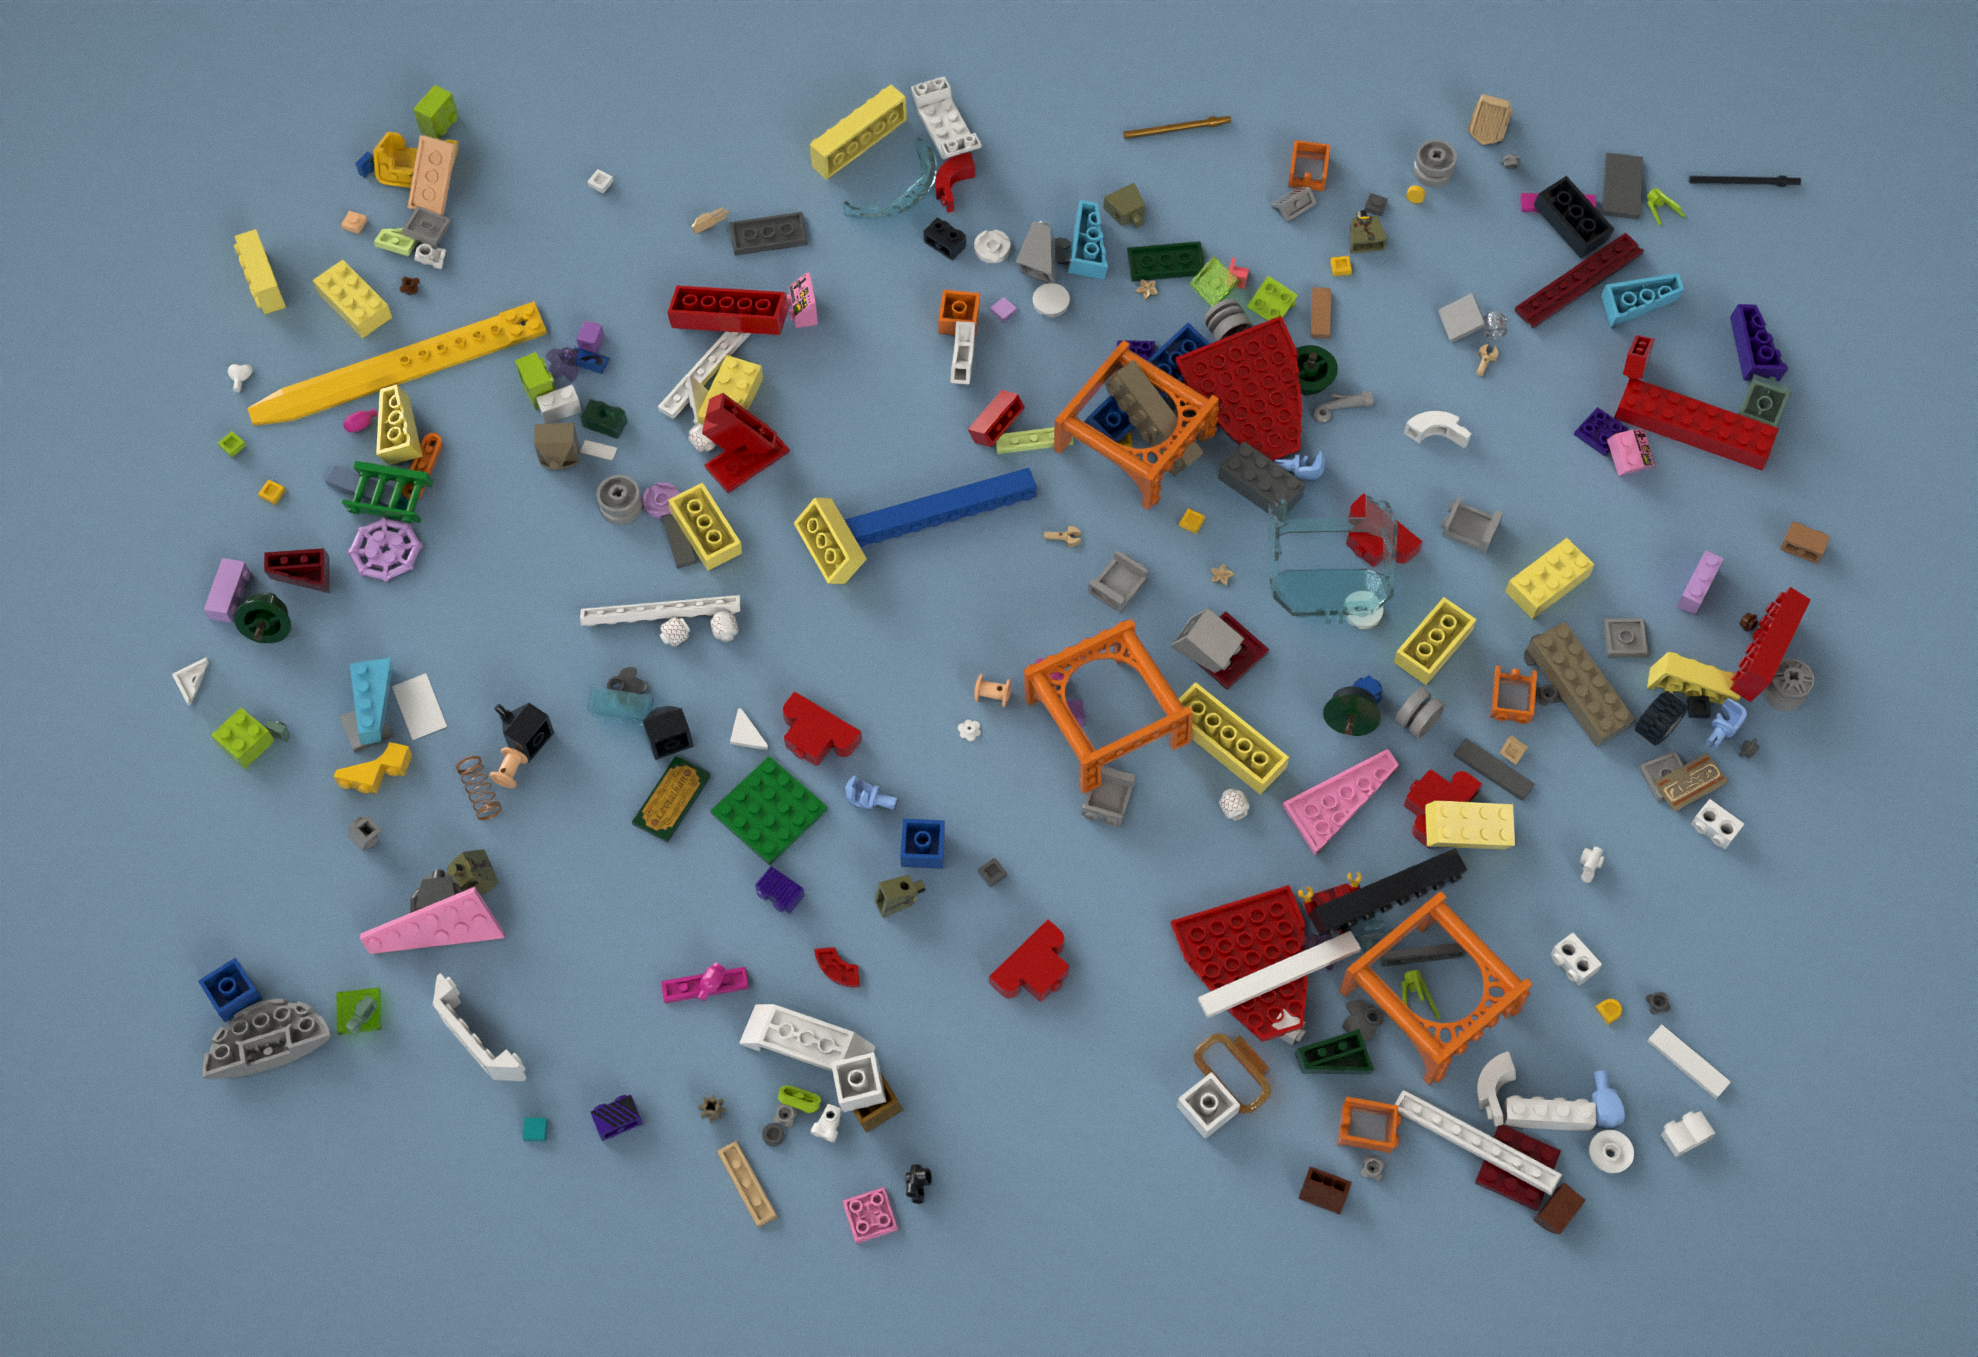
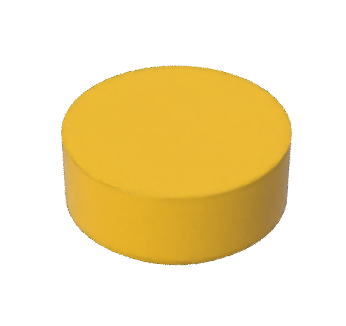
M1411 186L1407 191L1406 197L1410 202L1419 204L1424 201L1426 192L1420 186Z

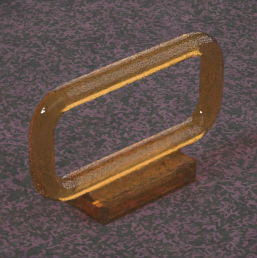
M1213 1034L1195 1049L1193 1056L1197 1067L1205 1076L1211 1072L1240 1104V1113L1254 1112L1270 1097V1084L1265 1078L1270 1072L1269 1067L1241 1036H1238L1233 1043L1224 1034ZM1214 1043H1223L1262 1087L1260 1096L1249 1105H1243L1203 1061V1053Z

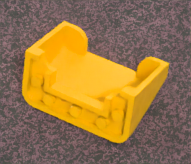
M387 132L374 148L375 176L381 184L411 188L418 149L406 147L405 138L399 133ZM444 140V141H446V142H450V143L457 144V145H456V150H455L454 162H453V166H454V163H455V160H456V157H457V154H458V149H459V148H458V141H457V140Z

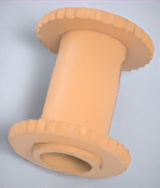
M980 674L975 685V701L978 702L980 696L1002 700V707L1007 705L1011 693V680L1007 679L1006 685L984 681L983 674Z
M505 747L501 749V753L505 758L498 772L490 773V778L503 787L515 788L517 782L514 781L513 777L519 764H526L528 758L516 749Z

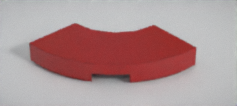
M835 947L814 949L818 966L830 980L842 986L860 988L858 965L848 964L837 955Z

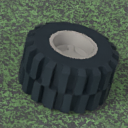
M1665 691L1645 710L1636 724L1635 731L1656 746L1662 743L1676 728L1686 714L1688 706L1669 691Z

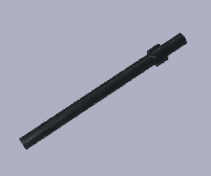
M1689 176V183L1762 184L1786 187V185H1801V178H1787V176Z

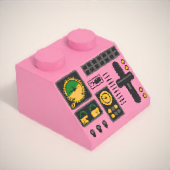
M808 272L789 286L790 294L786 295L788 306L792 305V310H789L790 320L795 322L796 328L818 325L816 302L810 272Z
M1644 429L1621 432L1607 439L1618 476L1656 466Z

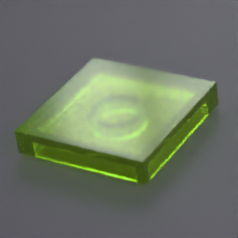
M1213 256L1189 285L1212 307L1218 302L1223 301L1239 284L1240 280L1217 257Z
M379 987L336 992L338 1035L352 1034L348 1031L349 1029L346 1028V1025L355 1016L356 1005L366 995L373 998L378 1007L367 1023L362 1024L358 1033L382 1030L381 989Z

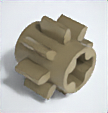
M714 1094L708 1099L703 1097V1105H698L699 1110L704 1111L700 1115L701 1118L705 1119L707 1117L710 1123L716 1119L721 1121V1113H726L725 1107H720L724 1103L723 1099L717 1100ZM712 1106V1108H716V1110H715V1111H712L711 1109L709 1110L708 1108Z

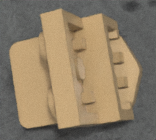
M1481 95L1467 132L1481 145L1492 144L1498 141L1502 142L1513 109L1510 108L1511 103L1493 96Z

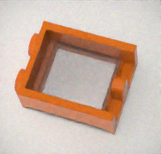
M1294 140L1288 187H1310L1311 190L1324 192L1331 145Z
M1496 665L1493 673L1490 718H1495L1498 721L1512 720L1519 724L1531 723L1534 716L1537 671L1533 670L1530 677L1521 676L1519 669H1512L1510 674L1500 673L1501 666Z
M1346 1097L1342 1104L1338 1145L1354 1146L1391 1154L1394 1147H1398L1399 1135L1396 1134V1126L1399 1127L1401 1122V1114L1398 1113L1399 1106Z

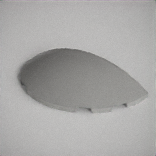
M271 999L255 1003L234 1014L233 1020L226 1027L221 1026L211 1039L213 1044L209 1053L204 1055L203 1077L204 1079H220L247 1076L286 1065L311 1053L332 1037L329 1027L323 1017L314 1012L311 1006L299 1001L296 1004L287 1002L285 999Z

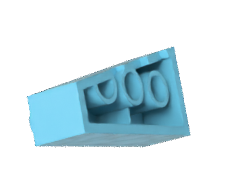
M1079 200L1068 273L1104 280L1108 264L1103 245V232H1101L1098 203Z
M1679 273L1607 284L1601 297L1610 328L1679 300L1684 288Z
M391 658L350 663L357 727L361 745L382 742L388 696L391 688V677L393 675Z

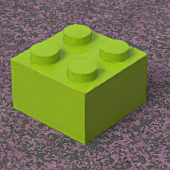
M434 85L413 109L420 132L435 139H440L444 136L449 127L459 117L453 94L437 85Z
M534 352L515 360L521 383L535 410H537L539 406L536 397L555 391L556 387L552 374L546 370L547 366L543 357L539 358L537 353Z
M242 707L211 734L216 745L244 769L274 742L269 730Z

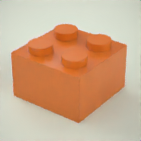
M943 290L938 319L939 334L955 335L956 321L975 323L976 337L981 306L980 293Z

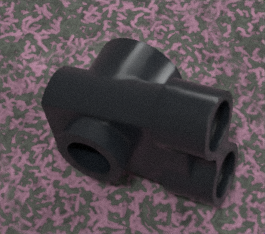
M919 1164L911 1165L910 1172L906 1173V1196L912 1198V1202L915 1204L924 1203V1186H930L932 1183L930 1169L922 1168Z

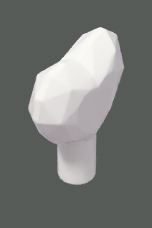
M232 364L229 366L227 371L230 378L234 381V392H240L242 382L252 374L253 368L249 364L241 366Z

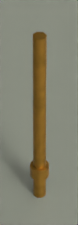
M1212 116L1204 120L1123 131V136L1126 139L1207 126L1212 128L1220 124L1231 123V117L1216 118V116Z

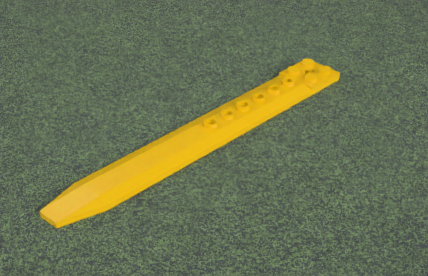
M533 301L501 312L497 316L281 388L247 409L253 426L294 421L379 392L380 389L399 385L546 335L547 331L537 306ZM522 321H526L525 326H522L519 323Z

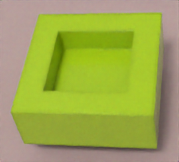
M233 431L217 443L231 458L246 447L245 442Z

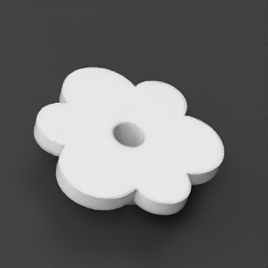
M965 720L964 723L958 725L960 737L966 738L967 741H974L976 736L981 734L979 730L980 724L977 721Z

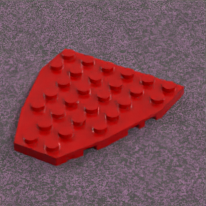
M1282 316L1175 358L1187 386L1208 399L1212 395L1219 398L1217 424L1239 446L1244 441L1273 462L1276 459L1280 460L1300 451L1302 399L1298 376L1297 349Z
M1290 885L1170 921V926L1184 961L1210 992L1306 950L1305 921ZM1308 975L1241 1003L1227 1011L1261 1042L1284 1036L1286 1033L1299 1029L1303 1030ZM1283 1009L1290 1016L1300 1019L1299 1024L1280 1030L1272 1026L1273 1023H1279L1283 1020Z

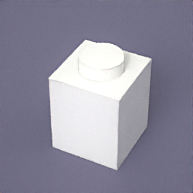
M1283 1009V1020L1279 1023H1273L1272 1026L1280 1030L1299 1024L1300 1019L1290 1016ZM1299 1029L1286 1033L1279 1038L1293 1046L1295 1041H1301L1306 1031Z

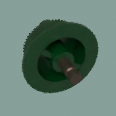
M1315 345L1300 346L1296 349L1301 394L1304 396L1319 394V392L1321 393L1335 380L1338 372L1337 362L1334 356L1322 347Z
M273 593L250 596L244 604L237 608L234 614V623L238 631L246 638L258 643L282 641L289 635L291 630L288 609L285 603Z

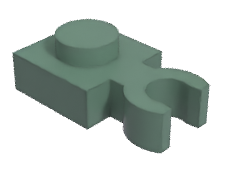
M366 995L363 1000L358 1002L355 1007V1016L346 1025L349 1032L356 1035L360 1031L362 1024H366L375 1012L378 1005L373 998Z

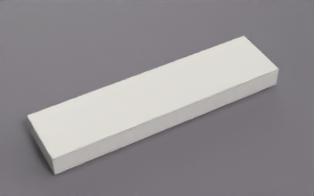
M1663 1025L1647 1040L1650 1045L1715 1099L1731 1083V1081Z

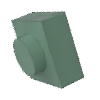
M267 720L264 726L274 738L287 742L291 735L287 726L280 721L272 722Z

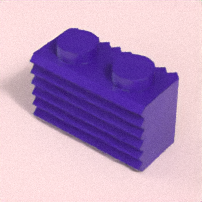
M770 866L755 884L756 894L762 900L766 901L769 899L774 903L773 906L778 911H786L788 914L794 910L805 896L803 887L790 880V878L780 873L773 866Z

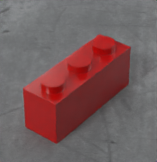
M1641 335L1635 336L1627 354L1623 375L1634 380L1642 379L1650 361L1654 338Z
M1004 390L997 394L968 428L975 443L992 447L1025 409L1019 395Z

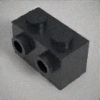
M938 217L923 231L924 243L952 261L966 248V235L961 230L955 229L947 221H943Z

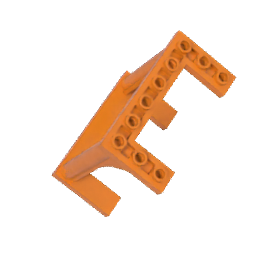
M1123 340L1055 419L1054 451L1061 454L1071 442L1072 437L1076 438L1122 468L1138 485L1143 494L1142 507L1149 510L1152 505H1157L1161 499V481L1166 471L1169 472L1174 466V461L1183 456L1188 444L1192 445L1197 434L1198 439L1205 442L1216 433L1219 398L1214 395L1210 399L1206 398L1130 351V344ZM1132 360L1137 363L1152 385L1165 392L1172 399L1178 412V422L1174 432L1167 440L1151 448L1135 449L1120 445L1076 417L1107 379ZM1191 410L1196 412V415L1187 418L1183 416V412ZM1184 422L1187 423V424H1186V427H1183V426H1182V424H1183ZM1161 449H1166V451L1164 450L1163 455H1161L1159 451ZM1154 453L1158 461L1155 464L1150 463L1147 459L1148 454ZM1137 455H1143L1142 460H1140L1141 457H1137Z
M1132 619L1122 621L1109 630H1102L1098 635L1086 638L1073 647H1066L1062 652L1050 655L1037 664L1033 663L1024 669L1025 701L1028 706L1039 701L1043 703L1079 759V788L1083 794L1101 786V766L1170 733L1169 745L1173 751L1191 742L1193 712L1189 706L1184 708L1135 633L1136 625ZM1112 646H1114L1113 653L1110 651ZM1100 659H1113L1117 664L1124 662L1130 665L1142 676L1167 716L1095 751L1067 705L1065 689L1071 675L1082 665ZM1058 672L1064 678L1062 680H1054L1050 675ZM1056 686H1060L1061 689L1056 691Z
M1442 891L1438 892L1349 966L1340 988V992L1346 997L1360 985L1403 1030L1415 1045L1424 1061L1426 1073L1423 1080L1428 1085L1434 1081L1438 1083L1446 1075L1445 1072L1449 1069L1448 1065L1453 1061L1451 1058L1456 1053L1460 1056L1465 1052L1470 1041L1476 1042L1484 1034V1029L1487 1027L1493 1028L1500 1020L1498 1017L1502 1015L1507 1019L1511 1014L1516 1016L1523 1009L1522 1006L1526 1003V998L1531 994L1529 990L1532 986V983L1527 978L1522 981L1445 903L1447 896ZM1435 922L1472 957L1478 965L1483 978V995L1477 1008L1467 1017L1451 1023L1432 1022L1415 1014L1369 967L1416 927L1423 933ZM1492 976L1493 980L1497 979L1498 981L1490 982L1488 977ZM1500 988L1503 990L1504 995L1502 997H1493L1489 994V989ZM1487 1001L1493 1002L1489 1007L1485 1005ZM1472 1016H1476L1478 1019L1473 1020ZM1432 1027L1435 1029L1434 1037L1431 1035L1433 1032L1429 1031L1428 1028ZM1457 1027H1461L1463 1031L1460 1030L1458 1033V1037H1456V1032L1454 1029ZM1443 1029H1447L1451 1034V1040L1448 1043H1444L1440 1039V1031Z

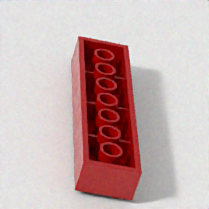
M1630 378L1614 416L1616 420L1761 471L1769 458L1779 428L1648 382Z

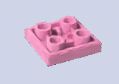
M885 1187L843 1200L856 1244L898 1231Z

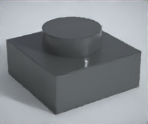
M1370 193L1365 211L1382 217L1388 198Z
M996 858L978 868V873L990 888L1007 877V872Z

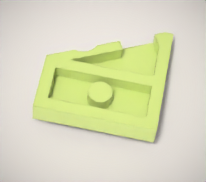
M403 228L382 229L374 240L375 247L409 256L419 241L402 235Z

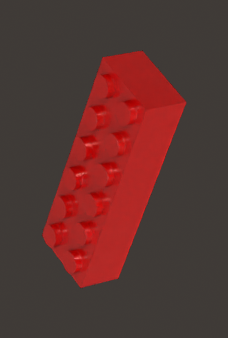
M676 285L667 313L671 328L781 335L789 306L786 292Z
M1789 587L1785 592L1781 591L1775 603L1770 602L1765 610L1767 615H1764L1758 624L1761 626L1760 629L1758 628L1752 636L1753 643L1751 642L1745 650L1747 655L1738 664L1740 669L1731 678L1733 684L1730 690L1751 703L1772 682L1811 599Z

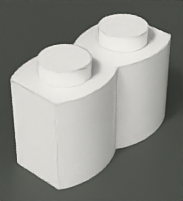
M1690 1111L1682 1116V1121L1676 1123L1674 1120L1664 1126L1665 1130L1661 1136L1675 1157L1705 1143L1716 1134L1701 1111L1697 1113Z

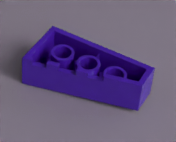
M1738 304L1730 316L1743 380L1752 381L1755 374L1767 379L1774 377L1776 381H1780L1787 372L1788 367L1786 363L1783 364L1780 358L1782 355L1779 349L1775 348L1772 342L1774 339L1771 333L1767 332L1765 328L1766 323L1757 305Z

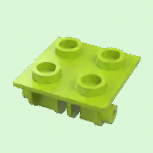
M1267 276L1246 307L1267 321L1279 316L1283 318L1290 307H1295L1297 303L1295 300L1298 295L1270 276Z

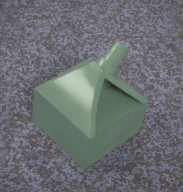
M1754 374L1741 405L1739 415L1777 427L1791 393V387L1775 382L1776 378L1774 377L1767 379Z

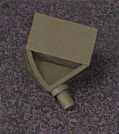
M574 422L535 424L534 445L540 465L550 470H559L579 463V440Z

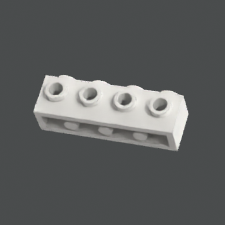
M1514 1095L1506 1098L1503 1104V1124L1516 1128L1591 1132L1596 1125V1108L1594 1102H1589L1586 1099L1567 1101L1565 1098L1545 1100L1543 1097L1523 1099L1522 1096Z

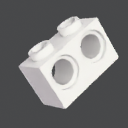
M1709 799L1695 816L1691 825L1694 826L1696 831L1712 839L1715 845L1726 850L1741 831L1744 823ZM1704 817H1708L1712 822L1706 821ZM1722 829L1726 830L1729 834L1723 833Z
M1571 933L1554 946L1550 954L1554 963L1561 966L1566 971L1567 977L1572 982H1576L1578 986L1596 974L1602 965L1574 933ZM1563 950H1569L1572 955H1566ZM1577 966H1583L1586 971L1579 970Z

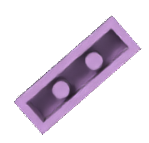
M1705 550L1677 605L1678 608L1696 615L1724 558Z
M222 558L204 607V611L209 619L232 623L239 601L244 596L246 581L248 582L251 576V572L245 562Z

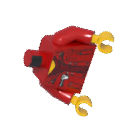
M1357 871V878L1355 880L1351 879L1352 875L1350 872L1347 874V879L1352 884L1350 886L1348 883L1315 894L1312 888L1306 886V896H1304L1302 890H1299L1298 895L1304 899L1303 903L1307 915L1315 907L1360 889L1358 883L1362 879L1361 874ZM1340 928L1339 935L1351 931V928Z

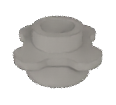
M1508 154L1503 157L1501 164L1504 165L1505 169H1515L1519 166L1521 157L1515 154Z
M781 1103L777 1106V1112L773 1117V1121L775 1124L781 1123L790 1128L794 1125L793 1120L798 1114V1110Z
M1365 1157L1363 1159L1364 1167L1360 1171L1363 1178H1373L1374 1181H1380L1382 1178L1381 1171L1385 1166L1384 1162L1376 1158Z

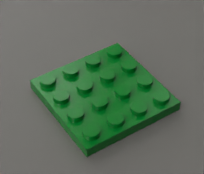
M768 756L710 811L716 819L770 866L828 810V807L774 759Z

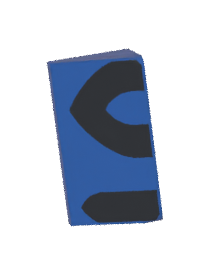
M574 347L566 356L568 364L603 374L610 360L609 357Z

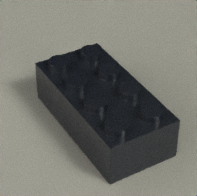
M1567 176L1540 192L1533 204L1580 258L1607 242L1614 231L1611 224Z

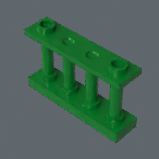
M355 461L353 468L358 472L360 479L353 501L342 500V504L347 508L348 512L352 514L365 513L382 517L386 516L388 518L400 519L408 524L413 522L421 523V518L414 511L421 489L424 486L432 488L434 480L428 473ZM371 477L377 478L378 482L371 503H360L367 480ZM388 480L395 481L396 484L389 506H378L385 483ZM406 483L413 484L414 487L407 509H396L403 486Z

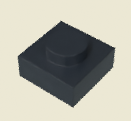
M1688 696V717L1709 718L1711 715L1709 696Z

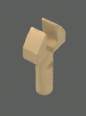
M1489 344L1480 347L1478 356L1482 357V360L1476 372L1478 376L1484 375L1489 361L1496 362L1499 354L1496 346L1489 355L1486 352Z
M1068 526V530L1065 532L1045 531L1043 537L1044 539L1064 540L1067 543V547H1075L1080 544L1081 538H1071V536H1081V531L1074 526Z

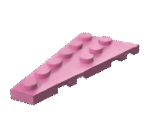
M1386 749L1283 802L1282 807L1314 856L1398 769L1399 764L1389 749Z
M475 887L360 934V940L370 954L505 938V932Z

